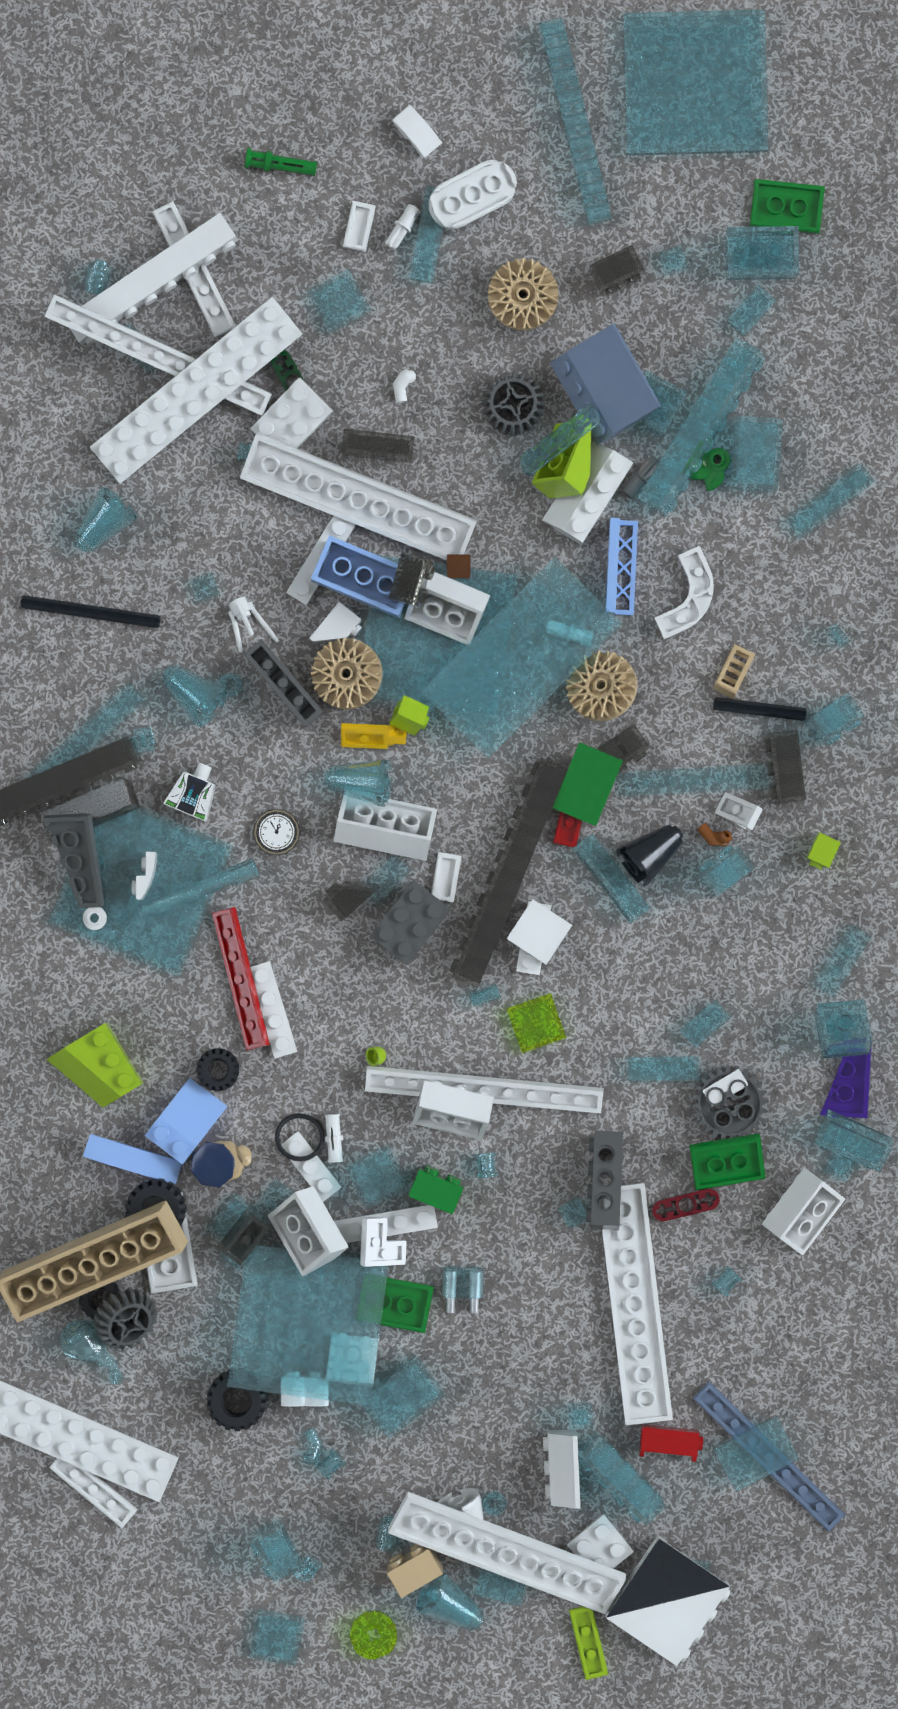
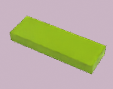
M584 1606L568 1609L585 1680L609 1675L593 1610Z

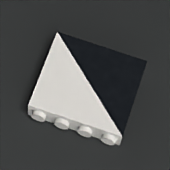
M657 1535L615 1597L605 1617L678 1666L680 1661L685 1662L691 1652L689 1648L692 1643H697L704 1633L702 1628L706 1622L710 1623L716 1616V1607L720 1601L724 1603L730 1595V1590H728L730 1585L729 1582L722 1581L669 1545L664 1538Z

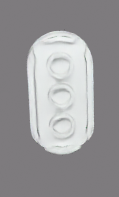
M497 160L484 161L438 185L429 198L430 214L434 221L444 228H461L507 204L508 200L512 199L515 193L516 176L513 170L505 163L498 162Z

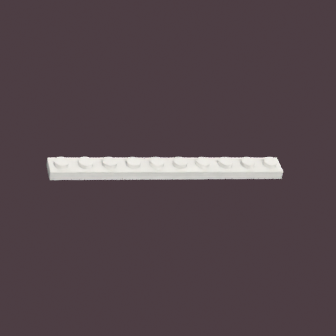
M54 294L45 314V317L174 376L196 360V358ZM245 381L224 399L263 415L272 393Z
M367 1066L365 1091L420 1096L424 1081L436 1080L441 1082L442 1085L450 1087L460 1086L466 1091L474 1093L484 1092L488 1096L494 1097V1104L601 1113L603 1088Z

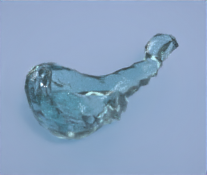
M77 1319L72 1323H68L60 1335L59 1343L63 1354L73 1360H81L86 1363L92 1362L101 1367L108 1368L110 1371L108 1379L111 1384L118 1385L123 1382L125 1376L120 1372L117 1360L109 1355L106 1351V1345L97 1336L93 1324L94 1321Z

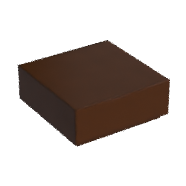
M447 554V577L450 579H470L471 554Z

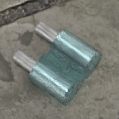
M445 1266L442 1268V1296L447 1298V1313L455 1312V1298L460 1297L470 1299V1313H478L479 1298L484 1297V1268L477 1266H466V1268Z

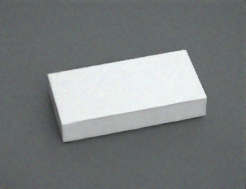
M352 201L343 248L366 253L376 205Z
M438 852L431 894L439 900L454 902L462 856Z

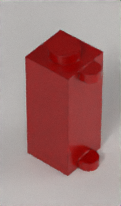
M641 1424L639 1457H644L645 1452L691 1456V1462H696L698 1451H702L703 1436H700L698 1430Z

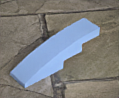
M90 1134L83 1155L85 1158L158 1180L162 1178L174 1184L177 1182L182 1166L176 1159L95 1134Z

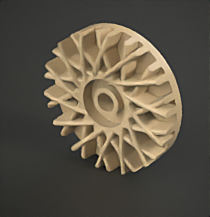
M522 258L521 260L515 259L513 262L508 261L506 265H502L492 276L488 288V302L493 315L504 326L514 330L528 331L542 326L551 318L558 303L559 293L556 279L552 276V272L547 270L546 266H542L539 261L534 262L533 259L525 260V258ZM521 291L527 292L528 296L526 298H520L519 293Z
M343 638L337 639L334 642H328V645H324V648L317 652V657H314V665L311 666L313 678L311 682L314 685V690L317 691L318 696L323 701L336 708L355 709L367 704L377 694L382 682V665L379 657L370 646L360 640ZM349 669L351 673L348 678H344L343 672Z
M598 650L597 654L592 652L593 656L591 657L584 655L583 661L579 659L577 667L572 666L574 671L569 672L570 680H566L568 684L566 686L568 691L567 697L574 709L584 718L592 721H608L622 715L633 703L637 693V677L631 665L622 656H618L615 652L610 653L607 651V653H602Z

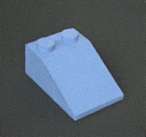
M189 1078L145 1136L183 1165L227 1108V1105L193 1079Z

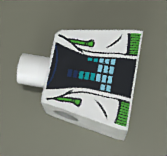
M198 763L194 775L183 772L164 804L207 822L216 787L215 784L207 781L212 768Z

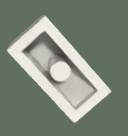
M339 602L309 639L313 643H321L349 638L350 636L354 638L362 629L360 626L362 620Z

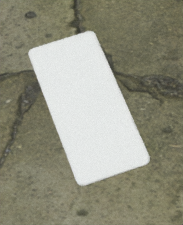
M737 1069L705 1088L703 1093L706 1096L707 1091L712 1087H718L723 1092L729 1091L730 1083L738 1079L744 1081L747 1086L748 1083L741 1071ZM735 1082L731 1086V1092L734 1094L745 1086L741 1082ZM717 1089L710 1091L708 1095L709 1100L712 1103H719L722 1100V1093Z

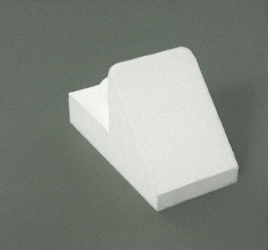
M725 792L715 814L744 829L753 830L763 809Z

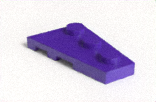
M847 1046L820 1115L868 1118L872 1047Z

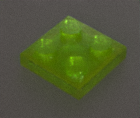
M551 993L506 1008L521 1053L566 1038Z

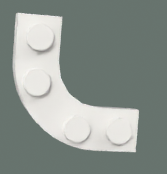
M700 546L678 555V559L688 579L689 592L686 600L680 606L654 618L664 640L695 625L704 616L711 603L714 589L713 577Z

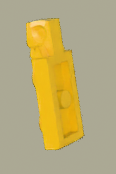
M341 723L342 747L388 749V746L394 744H406L407 732L391 725Z

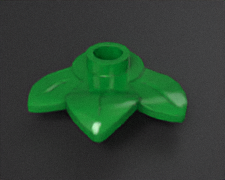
M707 445L696 446L691 450V455L695 460L688 467L687 477L694 480L704 479L706 489L712 491L718 488L724 481V470L730 464V455L722 448L712 449ZM720 455L722 457V461L719 464H716L714 459L716 456Z

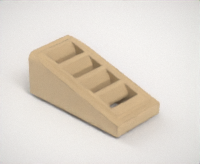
M734 644L712 689L734 699L755 654ZM734 654L746 659L747 662L744 663L733 658ZM730 662L743 668L742 672L729 666ZM726 671L739 677L738 680L725 675ZM723 680V681H725V682H727V683L733 685L734 687H732V686H730V685H728V684H726V683H724V682H721V681Z

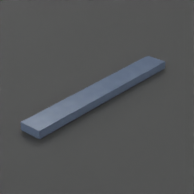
M710 1381L693 1397L828 1532L845 1516Z

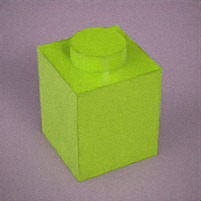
M404 695L395 705L389 724L415 736L420 729L424 730L428 724L429 716H427L429 706Z
M819 832L805 859L810 861V866L822 871L823 867L829 868L841 842Z

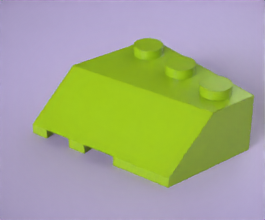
M104 1023L46 1059L103 1108L144 1084L108 1023Z

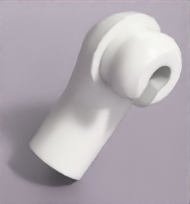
M402 370L393 382L396 404L408 402L405 388L409 383L415 381L416 374L414 371Z

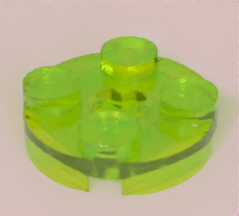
M379 1610L364 1611L356 1617L350 1629V1640L356 1653L370 1660H375L391 1653L397 1642V1629L395 1622L388 1614ZM377 1629L380 1638H375L371 1641L369 1639L370 1635L367 1632Z

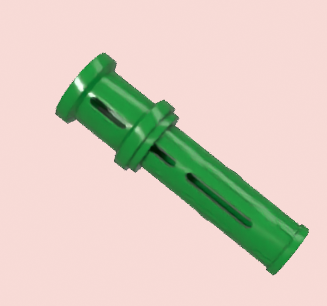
M248 147L245 169L254 167L264 169V172L274 169L315 176L317 161L273 155V152L269 150L267 152H260ZM253 158L263 159V161H256ZM283 163L301 165V166H304V167H303V168H300V167L288 166V165H283Z

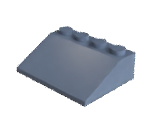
M615 323L568 350L550 363L581 419H589L591 421V437L596 445L613 439L661 407Z

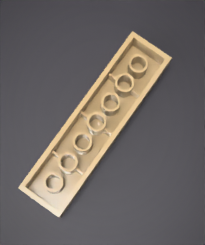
M165 1200L3 1270L0 1274V1293L18 1323L182 1253L188 1240Z

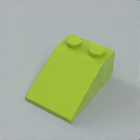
M589 419L555 424L531 483L549 499L582 495L586 489L590 476L591 421Z

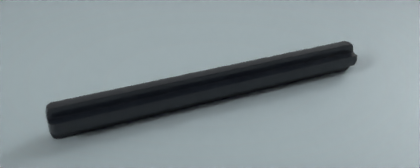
M26 595L21 598V607L24 609L159 628L161 617L154 614Z

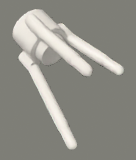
M240 597L228 604L231 609L228 614L232 620L236 644L240 653L243 652L237 619L238 621L243 620L249 635L253 636L254 633L248 621L251 613L274 642L279 641L257 612L253 603L248 602L246 597Z

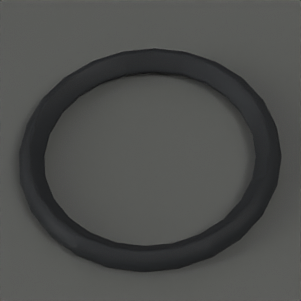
M297 1113L287 1116L279 1123L275 1131V1143L278 1150L283 1156L293 1161L301 1162L314 1158L322 1150L325 1142V1134L321 1124L314 1117L307 1114ZM302 1118L314 1123L320 1134V1142L314 1152L307 1156L299 1157L291 1155L284 1150L280 1143V1132L288 1121Z

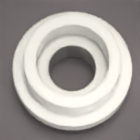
M100 907L88 908L83 914V922L91 930L101 929L106 924V912ZM94 913L99 916V920L96 923H93L90 919Z

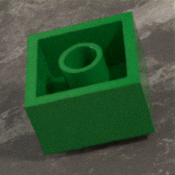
M426 1165L425 1168L419 1167L408 1196L453 1215L464 1189L463 1184H460L461 1179L450 1174L447 1177L438 1174V1169Z

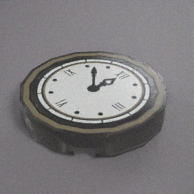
M275 808L265 811L258 817L254 824L253 835L256 844L262 851L269 855L279 856L287 854L295 848L301 831L298 821L291 813Z

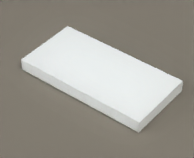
M159 1196L148 1197L142 1205V1210L161 1203L165 1199ZM187 1216L180 1226L188 1240L182 1253L146 1268L151 1294L198 1286Z

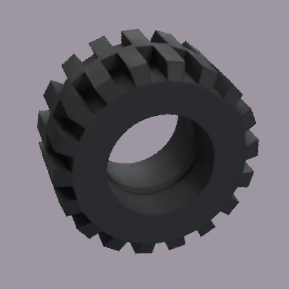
M155 1178L149 1179L146 1182L140 1183L129 1195L125 1205V1217L142 1211L144 1201L150 1196H159L165 1199L180 1226L186 1217L187 1205H185V1196H182L181 1189L179 1187L176 1188L171 1181L167 1182L162 1178L159 1180H155Z
M233 1368L227 1372L224 1371L213 1381L207 1394V1410L210 1411L212 1420L215 1419L217 1421L216 1424L224 1426L225 1430L235 1429V1432L241 1429L247 1430L262 1418L267 1406L268 1396L265 1384H262L259 1376L256 1377L254 1372L250 1370L247 1372L243 1368H239V1370ZM238 1386L248 1391L251 1396V1405L245 1412L234 1413L225 1407L223 1396L228 1388Z

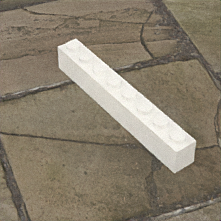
M219 213L85 303L82 307L115 322L120 321L124 317L128 319L138 312L137 308L143 304L147 306L156 301L157 295L161 292H169L177 286L176 282L183 277L188 279L197 272L196 269L201 265L207 266L214 262L217 254L222 251L226 253L233 249L238 238L222 214ZM70 328L80 344L86 343L90 345L96 341Z

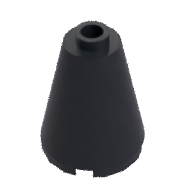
M668 824L621 845L616 850L617 856H623L625 860L621 863L637 883L643 881L642 886L645 887L650 884L681 846L683 834L677 826L672 827Z

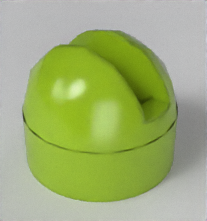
M371 1047L366 1051V1060L371 1066H377L385 1062L387 1053L382 1047Z

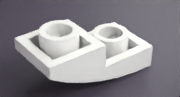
M408 105L392 119V122L403 137L409 139L422 158H425L442 144L435 132L411 105Z
M146 852V857H142L141 868L142 871H146V876H136V881H132V895H136V900H143L151 886L156 870L157 852Z

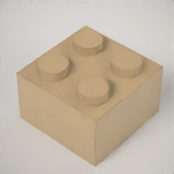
M414 1544L410 1547L411 1551L404 1556L402 1553H399L389 1559L391 1563L387 1566V1574L401 1598L443 1575V1565L434 1550Z

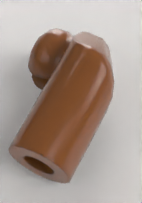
M706 822L697 829L710 846H726L732 840V834L729 831L713 832Z

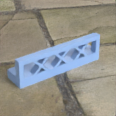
M610 518L605 614L634 615L638 521ZM620 526H633L632 537L625 542L619 536ZM631 540L632 549L627 545ZM624 547L632 554L631 560L625 565L618 559V552ZM630 564H631V573H630L629 570L626 568V567H627L628 565H630ZM623 570L630 576V583L624 589L617 583V575ZM629 587L630 596L625 592ZM622 593L629 600V610L616 609V599Z

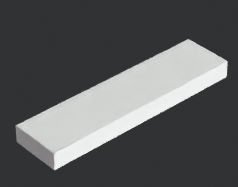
M58 1458L49 1467L121 1528L126 1525L138 1510L93 1473Z

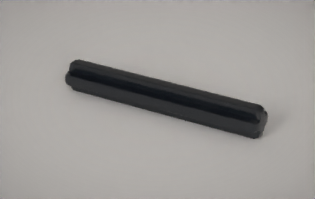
M720 697L714 698L713 709L718 711L800 721L806 719L807 713L806 708Z

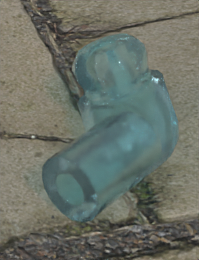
M315 1428L304 1432L310 1444L307 1452L303 1454V1461L308 1465L317 1463L323 1450V1444Z

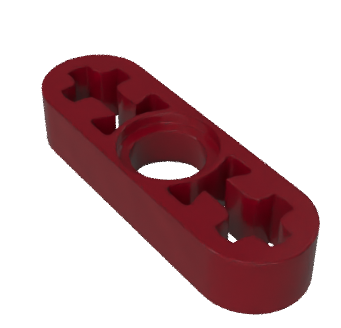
M701 1189L656 1201L652 1206V1214L658 1221L665 1222L713 1210L719 1205L720 1197L714 1189ZM706 1193L715 1196L712 1205L708 1206L706 1202L699 1203L701 1208L696 1209L697 1202L693 1197L694 1195H698V1199L705 1198ZM683 1198H689L693 1206L691 1210L685 1212L679 1208V1202ZM675 1200V1208L678 1214L673 1215V1210L667 1211L665 1217L656 1213V1210L660 1209V1204H664L665 1207H671L670 1201Z

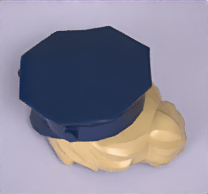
M231 1141L206 1142L193 1153L191 1172L201 1185L220 1188L226 1182L236 1179L242 1174L243 1168L251 1163L252 1153L248 1147L244 1145L237 1147Z

